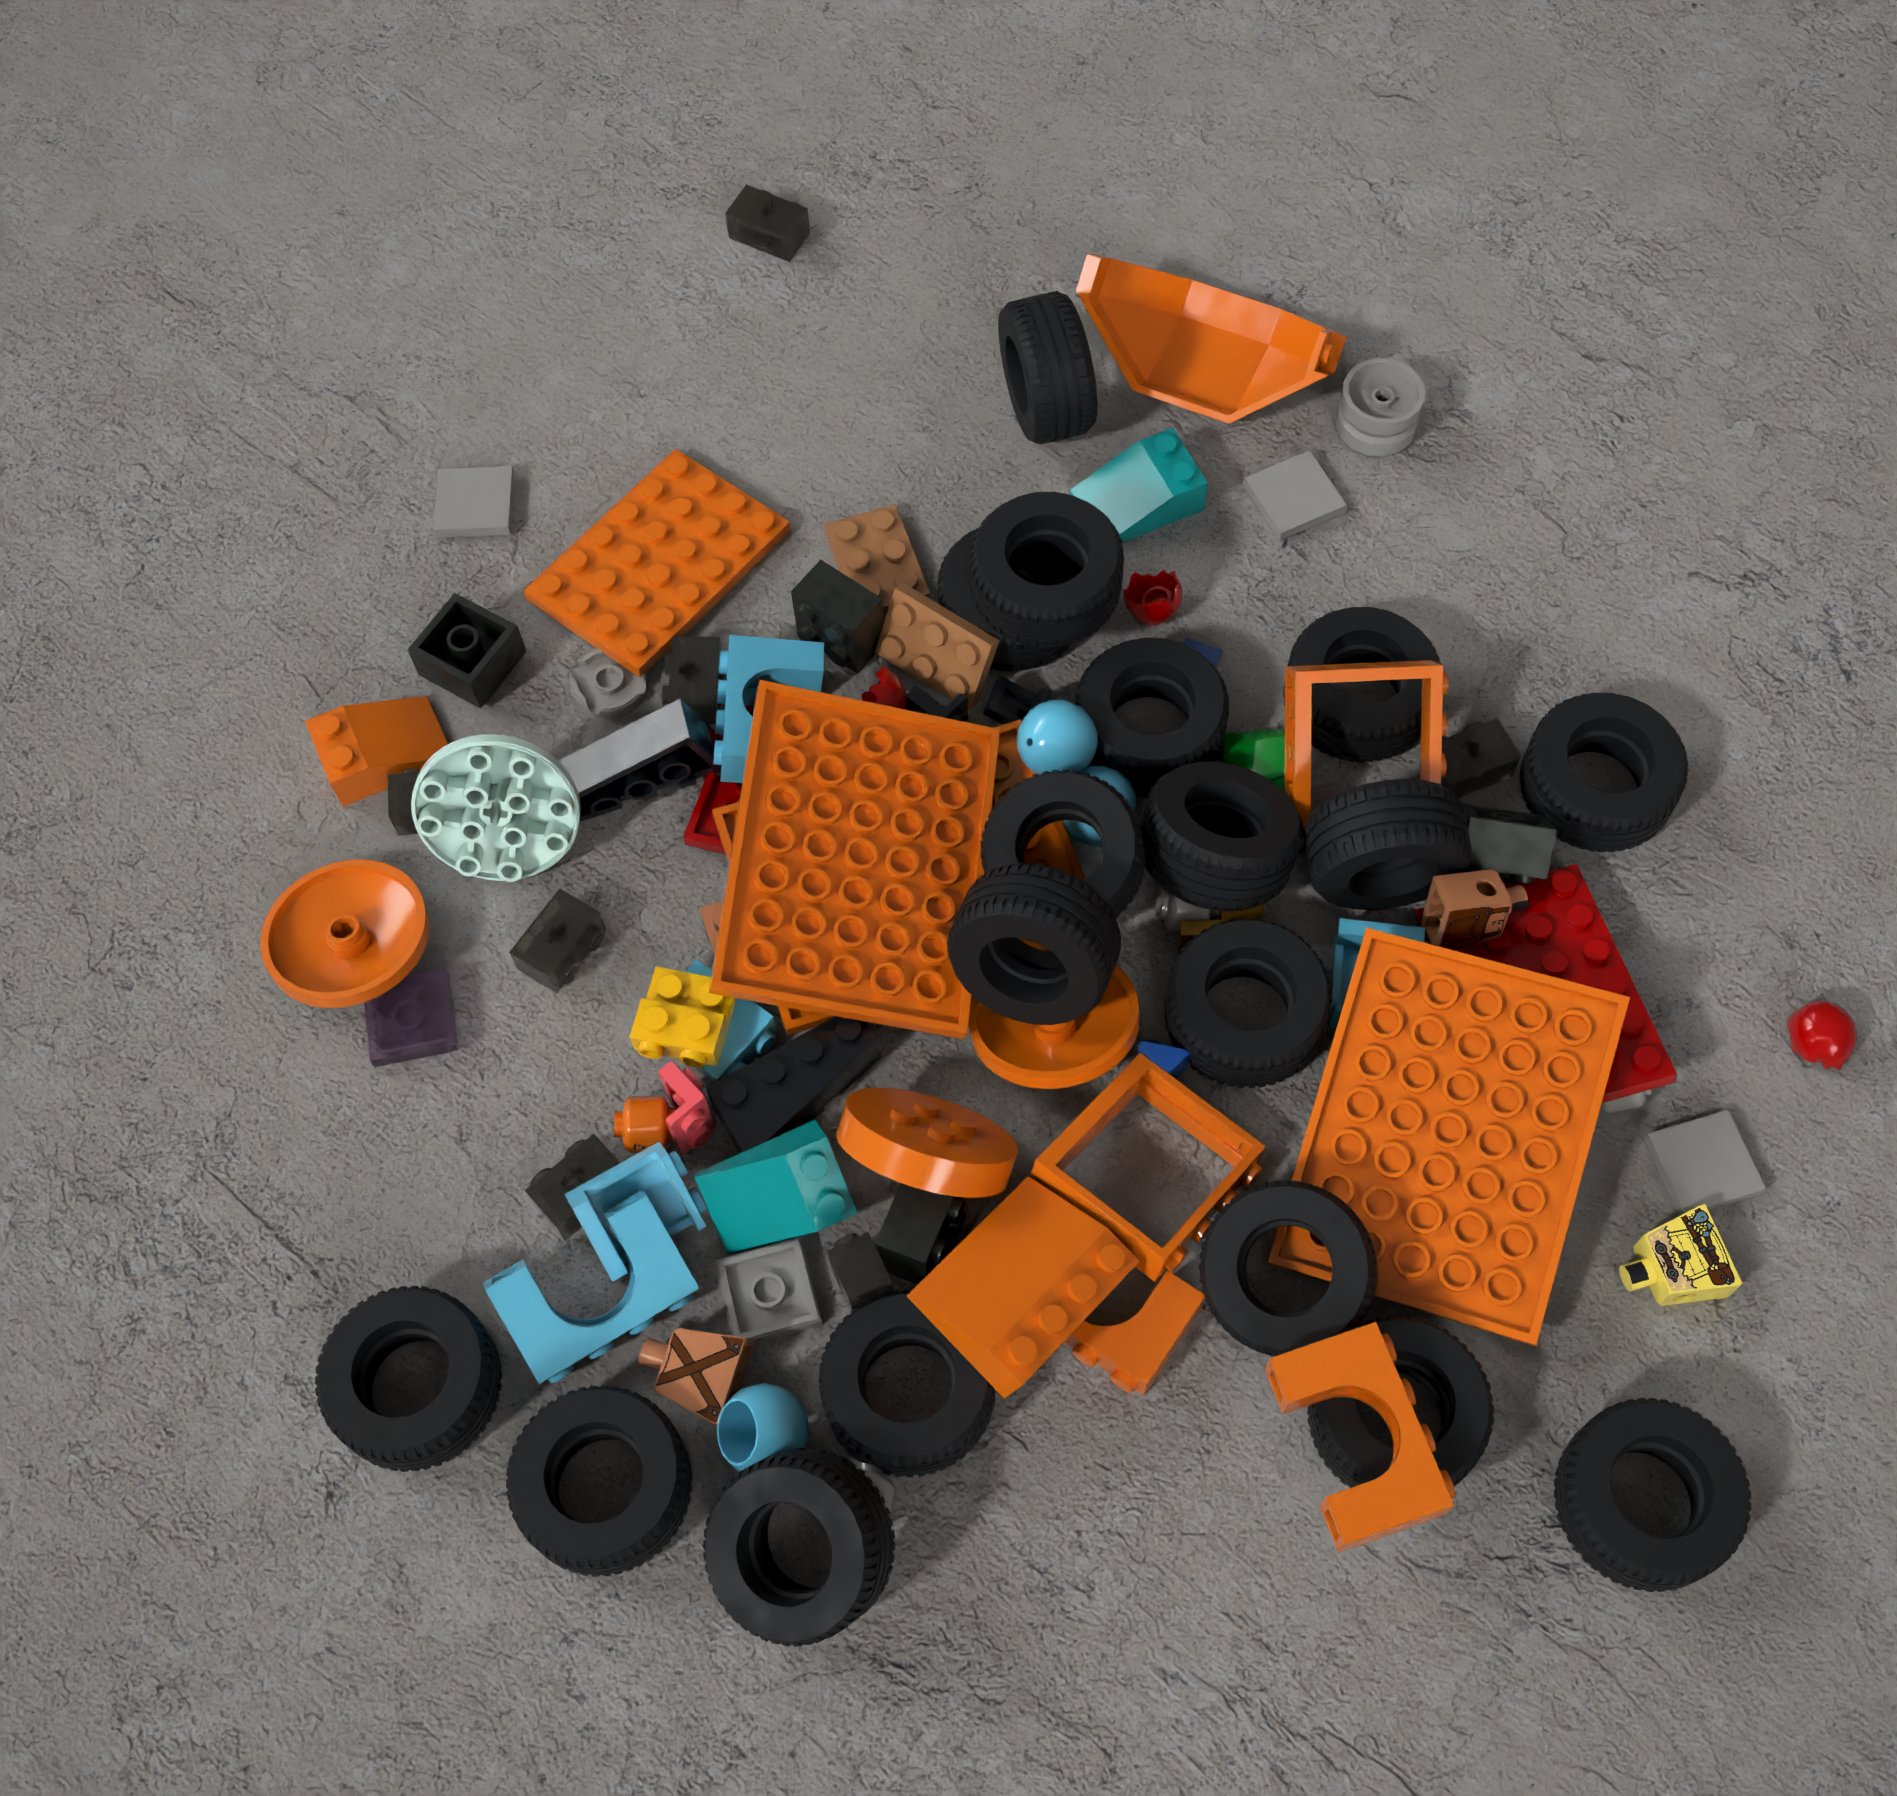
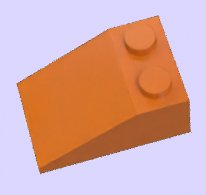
M427 696L343 705L305 720L329 783L343 807L417 777L427 760L442 747L448 745Z

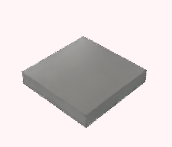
M1310 450L1246 476L1243 480V487L1279 541L1346 513V502Z
M513 466L438 469L433 522L435 537L511 535L515 480Z
M1729 1110L1648 1133L1644 1138L1679 1216L1703 1204H1706L1707 1209L1711 1210L1761 1195L1766 1191L1764 1182Z
M800 1237L714 1261L732 1336L755 1340L756 1344L823 1325Z

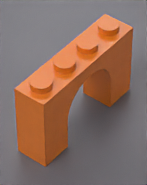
M1167 1270L1143 1307L1131 1319L1112 1326H1099L1083 1321L1064 1343L1073 1348L1071 1353L1085 1365L1093 1368L1097 1364L1111 1373L1110 1380L1122 1390L1128 1393H1133L1136 1390L1144 1396L1202 1309L1205 1295Z
M1376 1322L1271 1357L1265 1368V1373L1282 1415L1326 1399L1349 1397L1360 1400L1374 1408L1385 1420L1390 1430L1393 1441V1456L1389 1469L1372 1481L1326 1496L1319 1506L1338 1553L1442 1517L1455 1506L1452 1500L1456 1497L1453 1482L1445 1469L1439 1470L1432 1452L1436 1451L1432 1433L1425 1423H1419L1413 1406L1416 1405V1398L1413 1389L1406 1378L1400 1379L1394 1365L1397 1355L1393 1342L1387 1333L1381 1334Z

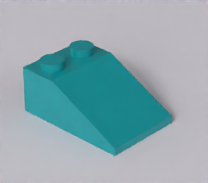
M1172 427L1139 440L1070 489V495L1089 502L1105 513L1104 515L1108 516L1110 522L1115 525L1123 543L1204 511L1208 482Z
M816 1120L693 1174L727 1253L818 1232L858 1213L827 1136Z

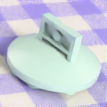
M475 735L456 740L442 747L421 768L411 799V811L415 828L428 849L437 858L457 870L460 874L486 880L514 882L549 869L570 849L577 835L580 822L581 807L578 791L573 779L563 765L537 745L507 735Z

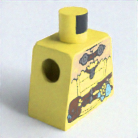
M1706 1204L1700 1205L1644 1234L1633 1246L1637 1260L1620 1265L1619 1267L1621 1280L1628 1291L1631 1292L1649 1286L1656 1302L1661 1306L1726 1298L1743 1284Z

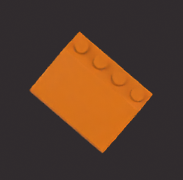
M1028 1176L907 1297L1005 1399L1020 1388L1140 1261L1106 1226Z

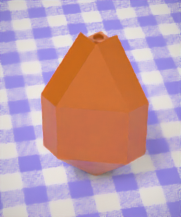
M1087 254L1076 289L1078 296L1132 391L1228 424L1334 374L1347 336L1287 310L1194 279L1099 254Z

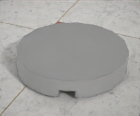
M593 649L577 661L572 676L570 675L569 684L574 702L583 712L595 718L614 719L625 716L639 707L647 695L649 681L647 673H644L639 678L608 657L600 649Z

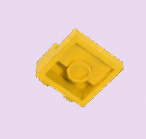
M655 966L646 999L641 998L629 1036L633 1048L640 1055L650 1059L658 1060L666 1056L679 1059L681 1063L694 1068H702L705 1064L718 1067L737 998L709 993L711 977Z

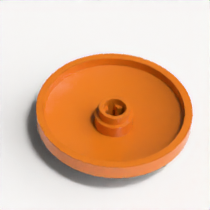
M366 859L331 863L302 876L290 885L272 905L261 931L260 952L262 960L275 984L286 995L298 1002L320 1008H342L358 1005L389 991L400 983L415 967L428 941L430 932L429 912L424 898L414 881L398 868L383 862Z
M1115 965L1110 982L1100 1003L1091 1012L1075 1020L1055 1025H1035L1020 1022L994 1012L972 997L968 1027L976 1054L985 1066L996 1075L1025 1087L1059 1089L1089 1082L1115 1067L1127 1055L1136 1040L1140 1026V1011L1134 985L1126 973Z

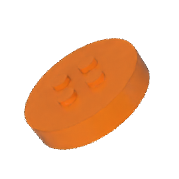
M865 1088L851 1093L847 1097L836 1133L838 1143L845 1152L876 1173L914 1188L955 1197L979 1198L1003 1192L1008 1185L1018 1154V1146L1013 1137L998 1124L983 1115L938 1097L895 1088Z

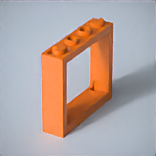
M1432 660L1285 666L1284 792L1293 801L1301 817L1303 830L1311 815L1312 683L1422 679L1420 780L1441 785V777L1446 775L1447 770L1446 757L1442 752V737L1446 735L1448 728L1446 713L1442 712L1443 695H1446L1448 692V675L1446 671H1443L1442 664Z
M1139 1053L1035 1160L1030 1177L1106 1226L1140 1261L1135 1267L1155 1282L1166 1269L1173 1273L1181 1265L1189 1252L1185 1248L1192 1240L1199 1244L1205 1238L1204 1236L1209 1230L1212 1221L1210 1219L1217 1212H1220L1225 1204H1229L1232 1198L1239 1195L1236 1190L1243 1183L1249 1187L1256 1180L1263 1169L1257 1164L1266 1146L1142 1053ZM1137 1094L1234 1167L1163 1248L1064 1172V1169Z

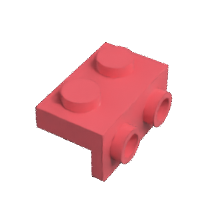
M670 1061L658 1071L670 1104L676 1107V1110L667 1117L666 1122L676 1148L684 1154L689 1149H697L706 1143L712 1135L715 1124L708 1106L709 1102L700 1091L703 1089L700 1080L690 1069L686 1068L681 1071Z

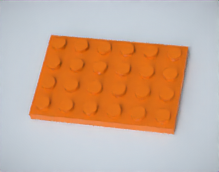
M675 449L523 590L525 600L641 678L791 531L790 521Z

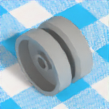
M1374 358L1362 361L1350 369L1343 381L1341 400L1336 414V429L1341 439L1351 449L1368 456L1384 457L1399 453L1409 446L1417 433L1420 414L1425 402V385L1420 375L1409 365L1387 358Z

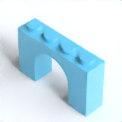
M729 635L728 651L720 650L719 674H726V680H718L717 703L725 704L724 710L717 709L715 734H723V741L715 740L713 760L714 765H721L720 782L742 783L753 718L745 707L756 699L759 681L764 680L821 692L824 672V642Z
M643 1190L603 1212L623 1247L630 1265V1280L627 1290L620 1302L607 1313L590 1319H577L560 1313L547 1301L524 1259L483 1282L488 1297L539 1384L549 1379L550 1383L563 1379L574 1370L572 1364L589 1355L590 1359L603 1355L614 1346L612 1340L627 1331L630 1335L643 1331L654 1322L652 1318L654 1315L666 1308L671 1312L685 1306L693 1299L691 1293L699 1289L660 1217Z

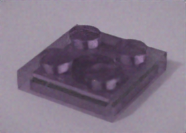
M446 968L406 976L389 991L370 1001L364 1002L370 1062L374 1067L458 1051L450 975Z

